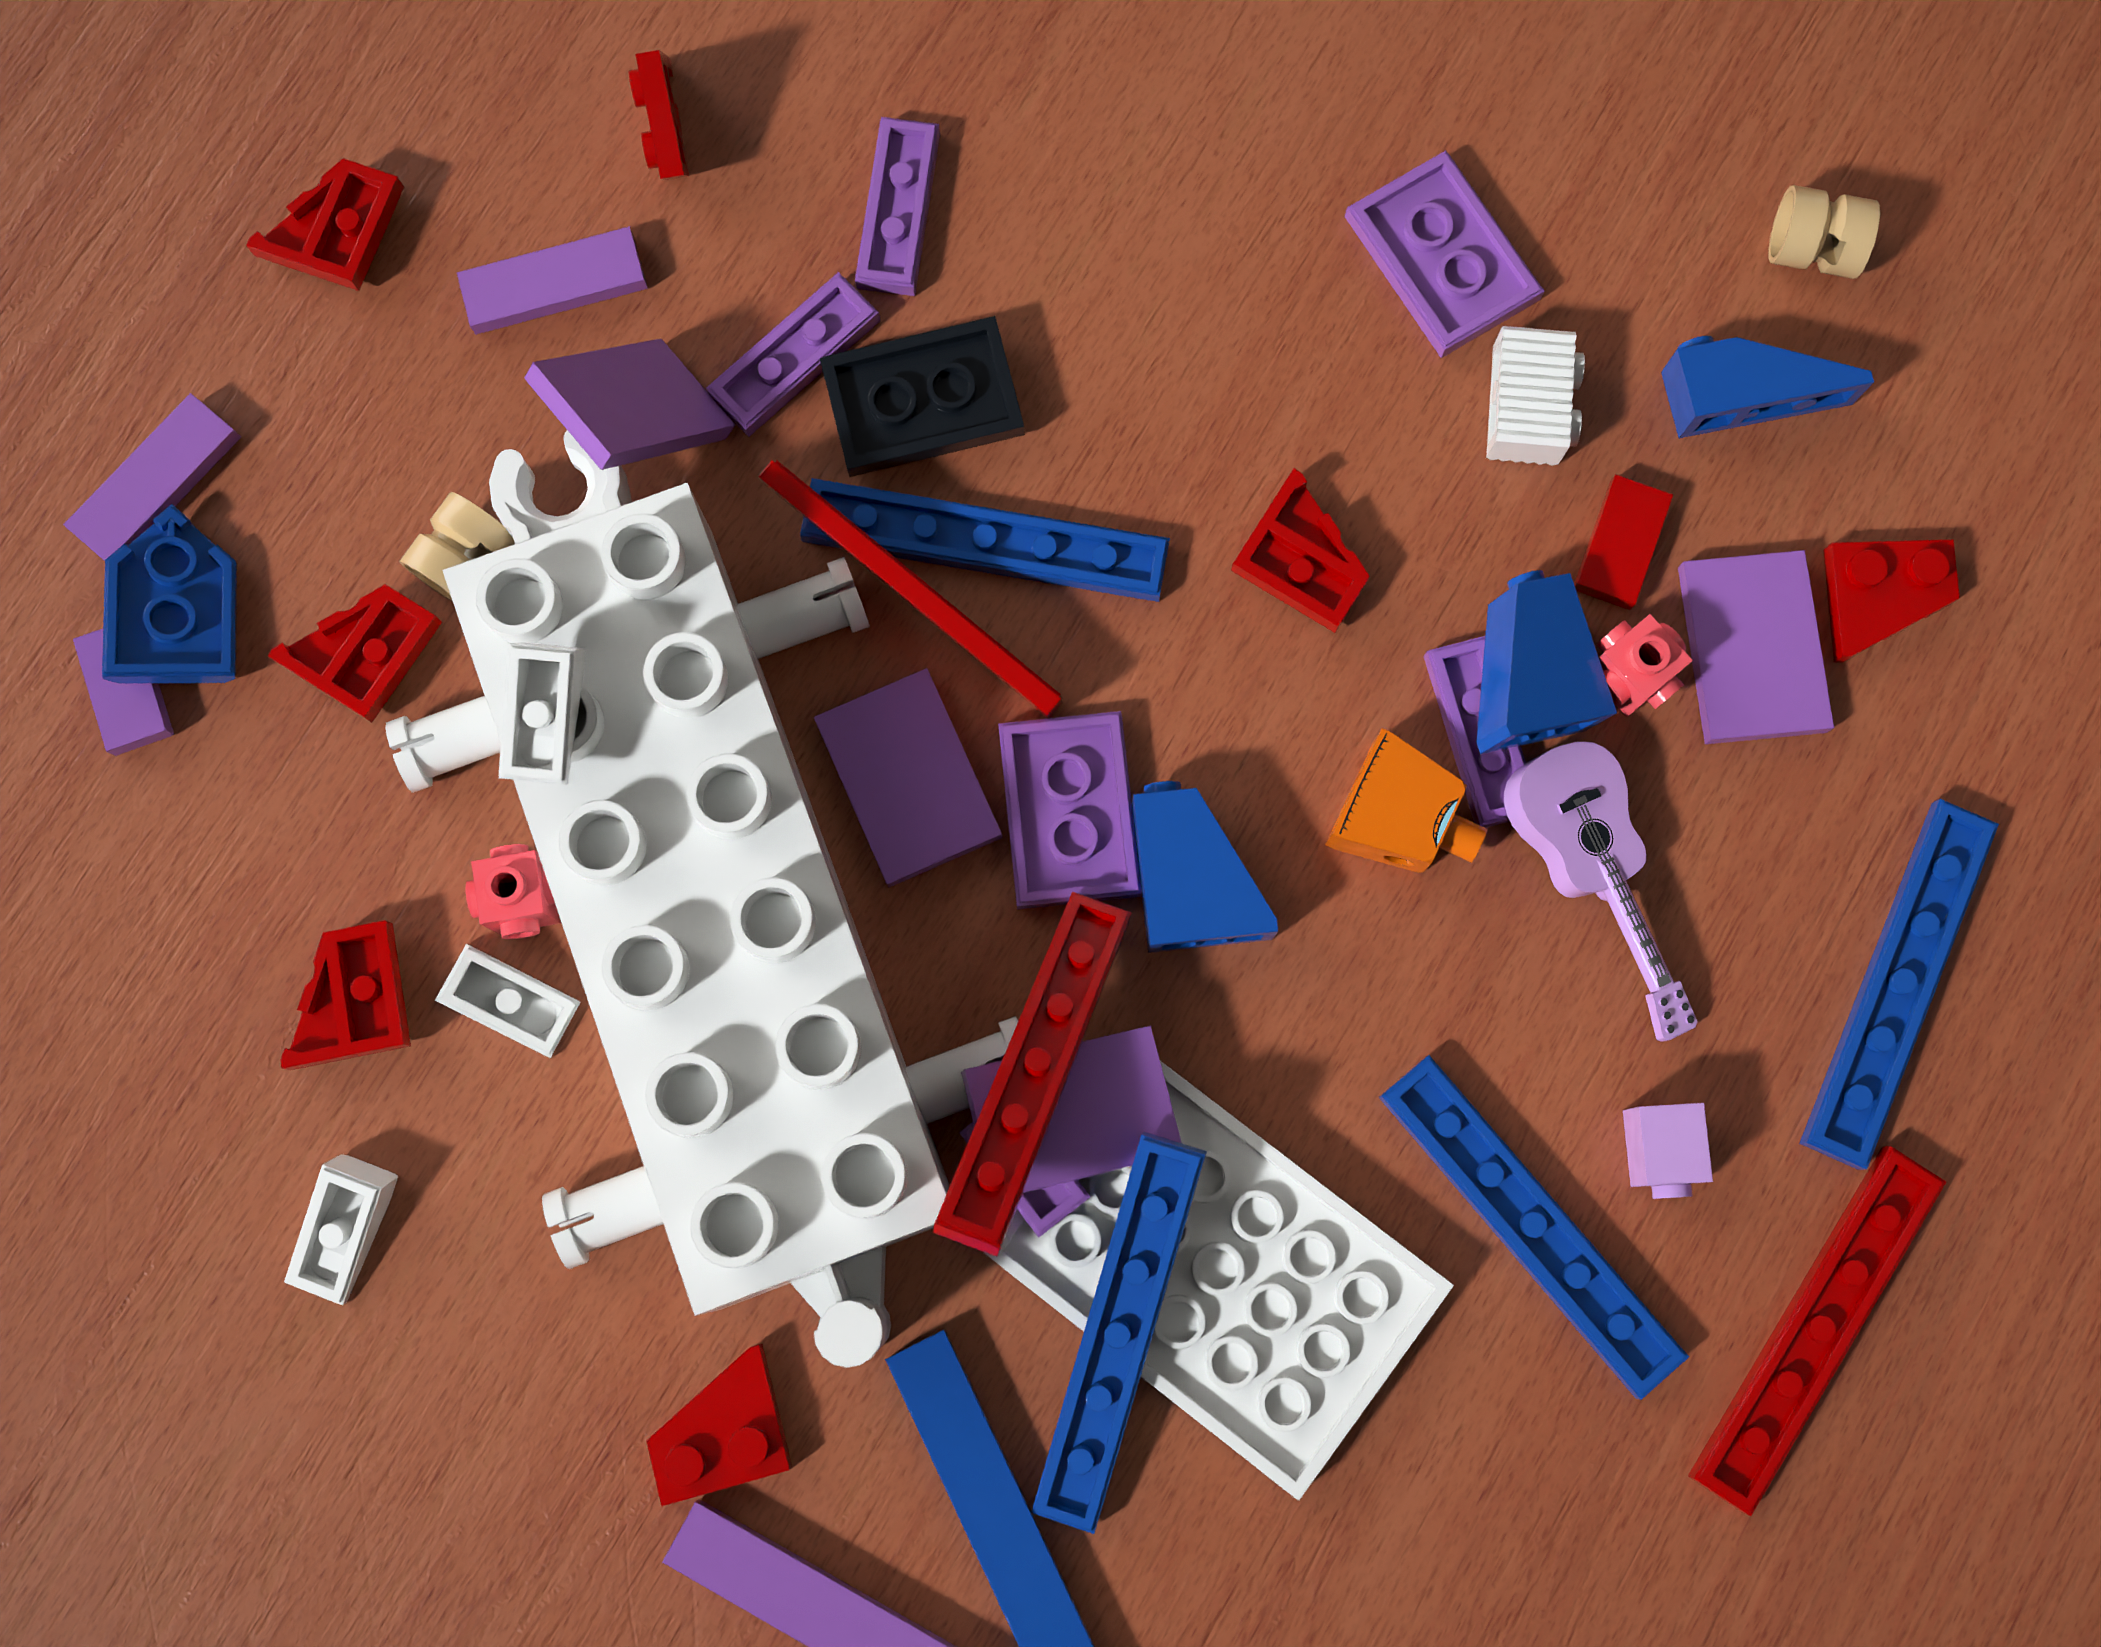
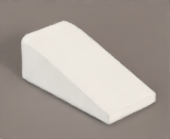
M523 642L508 643L499 778L568 784L584 675L585 648Z
M468 944L465 945L435 1001L549 1058L554 1053L581 1003L569 995Z
M344 1154L322 1164L284 1283L342 1306L346 1304L390 1203L398 1175Z

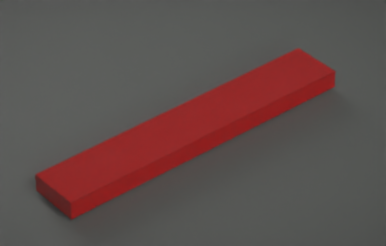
M771 460L758 477L768 488L1048 719L1062 705V696L1057 690L778 460L776 462Z
M1072 891L938 1213L933 1233L998 1257L1130 922L1131 912Z
M1883 1146L1696 1460L1688 1477L1742 1513L1752 1516L1945 1186V1180L1892 1146Z

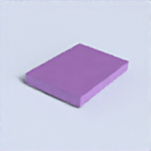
M1447 151L1440 153L1347 207L1345 213L1346 220L1441 358L1538 302L1544 293L1541 285Z
M661 338L536 361L532 363L524 377L527 383L601 470L725 440L735 426L732 420Z
M1805 550L1683 561L1678 567L1705 744L1821 734L1834 729Z
M927 668L814 717L888 888L1002 838V833Z
M1121 711L998 724L1017 910L1066 905L1072 891L1098 901L1141 897L1142 890Z
M1151 1026L1082 1042L1023 1193L1131 1167L1143 1132L1182 1143ZM1002 1061L964 1069L961 1072L974 1127Z

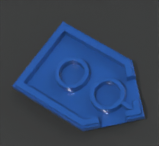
M171 504L153 519L154 524L129 545L124 543L105 559L102 677L104 680L119 684L226 683L236 679L237 563L219 545L212 543L191 524L190 519Z

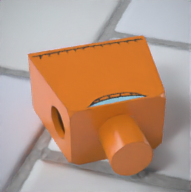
M1381 728L1368 751L1325 845L1338 851L1413 872L1423 873L1432 864L1439 848L1472 863L1488 829L1455 814L1467 787L1461 779L1392 732Z

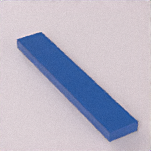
M811 479L810 487L895 558L1159 602L1170 538ZM803 517L800 532L802 542L841 548Z
M1942 799L1931 803L1799 1144L1857 1170H1867L1999 826L1998 823Z
M1430 1055L1424 1057L1378 1097L1636 1399L1642 1400L1689 1358L1686 1352Z
M1143 1132L1141 1135L1031 1511L1033 1514L1092 1534L1095 1533L1207 1153L1205 1150L1147 1132Z
M944 1329L886 1358V1363L1018 1646L1095 1647L946 1330Z

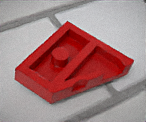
M660 50L637 53L635 56L638 69L629 70V81L636 108L646 106L651 131L641 132L647 166L649 169L658 168L660 179L664 180L689 176L679 109L674 102L670 77H673L670 57Z
M342 158L321 176V180L315 188L302 192L286 206L291 213L265 236L259 231L255 232L248 239L246 247L256 257L360 291L404 190V186L398 176Z
M1293 468L1236 557L1231 571L1336 633L1370 576L1356 554L1348 550L1343 544L1341 532L1329 513L1324 514L1306 488L1307 480L1302 472Z
M1954 539L1830 543L1823 550L1834 663H1843L1851 659L1858 653L1905 630L1919 620L1948 607L1960 598Z
M384 584L360 598L353 608L346 611H337L316 623L319 627L318 630L290 646L284 643L275 646L267 656L372 723L442 624V621L433 613Z
M383 920L323 932L313 960L315 967L314 975L310 982L305 985L297 1008L298 1011H302L290 1049L284 1048L280 1059L281 1068L291 1071L411 1047L393 923Z
M763 1344L749 1347L646 1440L661 1507L789 1471L793 1468Z

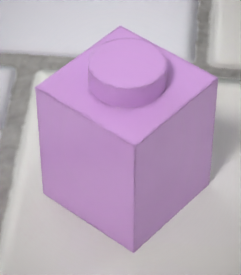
M1704 1103L1641 1106L1623 1110L1631 1187L1651 1186L1653 1199L1692 1197V1183L1713 1182Z

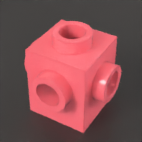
M1651 614L1634 628L1626 620L1622 621L1596 644L1603 652L1599 660L1614 705L1626 717L1630 716L1646 701L1654 709L1663 704L1685 685L1676 675L1693 661L1685 652L1686 646L1681 636L1665 623L1659 624Z
M525 844L505 845L491 849V858L471 861L474 880L466 882V900L471 916L479 918L481 925L501 934L502 939H520L539 934L540 927L561 923L537 851H529L528 845ZM517 882L515 892L507 897L505 883Z

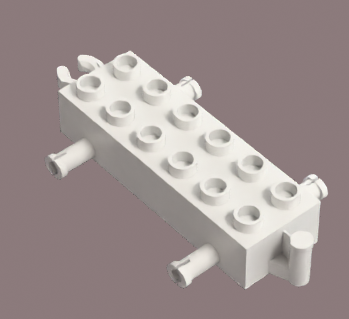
M567 430L564 435L566 451L574 467L585 475L588 490L585 500L578 509L568 515L552 516L538 510L533 503L532 491L535 484V475L525 459L516 450H504L496 457L489 486L492 507L503 526L513 537L515 544L442 570L484 696L413 722L407 716H403L386 722L385 728L390 748L393 750L401 749L400 752L392 755L407 788L412 793L426 789L433 785L432 777L500 753L508 643L523 642L585 648L584 675L568 784L523 780L513 781L644 1166L570 1194L563 1187L545 1193L542 1196V1206L548 1228L559 1225V1228H563L594 1216L588 1222L550 1235L564 1266L571 1269L589 1261V1252L664 1224L695 1316L727 1308L791 1283L821 1317L818 1329L814 1331L815 1345L821 1355L833 1365L846 1368L859 1366L871 1359L878 1349L884 1345L889 1338L891 1330L890 1315L884 1306L886 1246L933 1229L950 1187L928 1123L970 1108L961 1072L964 1069L1002 1061L1017 1026L1018 1019L1014 1016L998 1023L1001 1031L906 1067L758 660L848 626L851 627L852 633L870 627L850 570L843 557L827 563L829 568L827 572L738 604L713 533L688 483L632 502L627 476L622 467L617 466L601 470Z

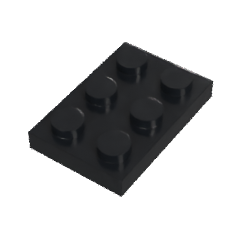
M995 316L820 358L849 477L1025 435L1022 415Z

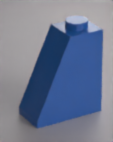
M1542 570L1521 574L1507 582L1509 590L1488 604L1476 742L1480 754L1585 732L1617 713L1571 573L1546 578Z
M1162 781L1145 785L1143 794H1133L1132 811L1148 953L1273 940L1278 933L1277 918L1198 789H1181V782Z

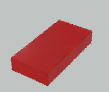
M1615 474L1608 486L1574 583L1576 591L1631 610L1638 599L1673 494Z

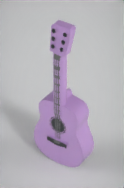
M1585 741L1573 742L1553 748L1528 761L1511 775L1504 790L1505 810L1512 826L1543 857L1552 883L1560 894L1565 897L1576 898L1596 893L1601 900L1609 903L1650 990V993L1645 996L1656 1040L1660 1042L1669 1041L1695 1028L1698 1021L1680 981H1673L1626 881L1642 869L1646 863V850L1642 839L1630 821L1628 788L1619 762L1604 747Z

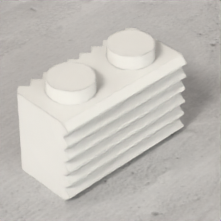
M1502 326L1493 344L1487 459L1491 461L1499 459L1503 462L1511 460L1515 463L1523 461L1527 464L1535 462L1538 465L1547 463L1553 466L1560 463L1570 446H1577L1581 433L1582 413L1581 410L1572 409L1573 389L1578 390L1582 384L1585 356L1584 353L1575 352L1576 332Z

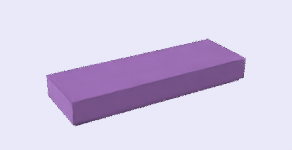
M881 117L855 276L857 289L915 296L940 138L939 124Z
M630 226L457 272L469 324L475 335L648 289Z
M838 272L707 386L706 390L720 408L749 437L823 372L820 362L821 357L846 352L880 322L879 312Z
M190 393L63 525L105 561L124 543L129 545L153 525V519L171 504L176 506L231 449L241 436Z
M1485 636L1428 650L1423 657L1461 780L1467 785L1465 794L1474 823L1487 828L1510 821L1504 805V790L1511 775L1526 762L1521 746L1484 754L1479 752L1476 742Z

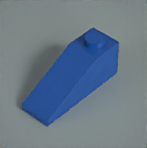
M1700 336L1685 341L1678 346L1661 371L1678 438L1850 406L1874 383L1870 370L1738 337L1714 341L1712 336Z

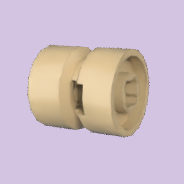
M1797 185L1789 186L1780 202L1771 231L1768 253L1770 264L1803 270L1807 269L1813 262H1816L1820 273L1850 279L1858 278L1863 272L1875 244L1880 220V205L1878 201L1844 194L1840 195L1834 202H1831L1827 191Z
M450 492L430 519L434 531L431 534H419L399 562L422 582L452 601L442 570L514 545L515 542L506 528L494 517L459 494Z

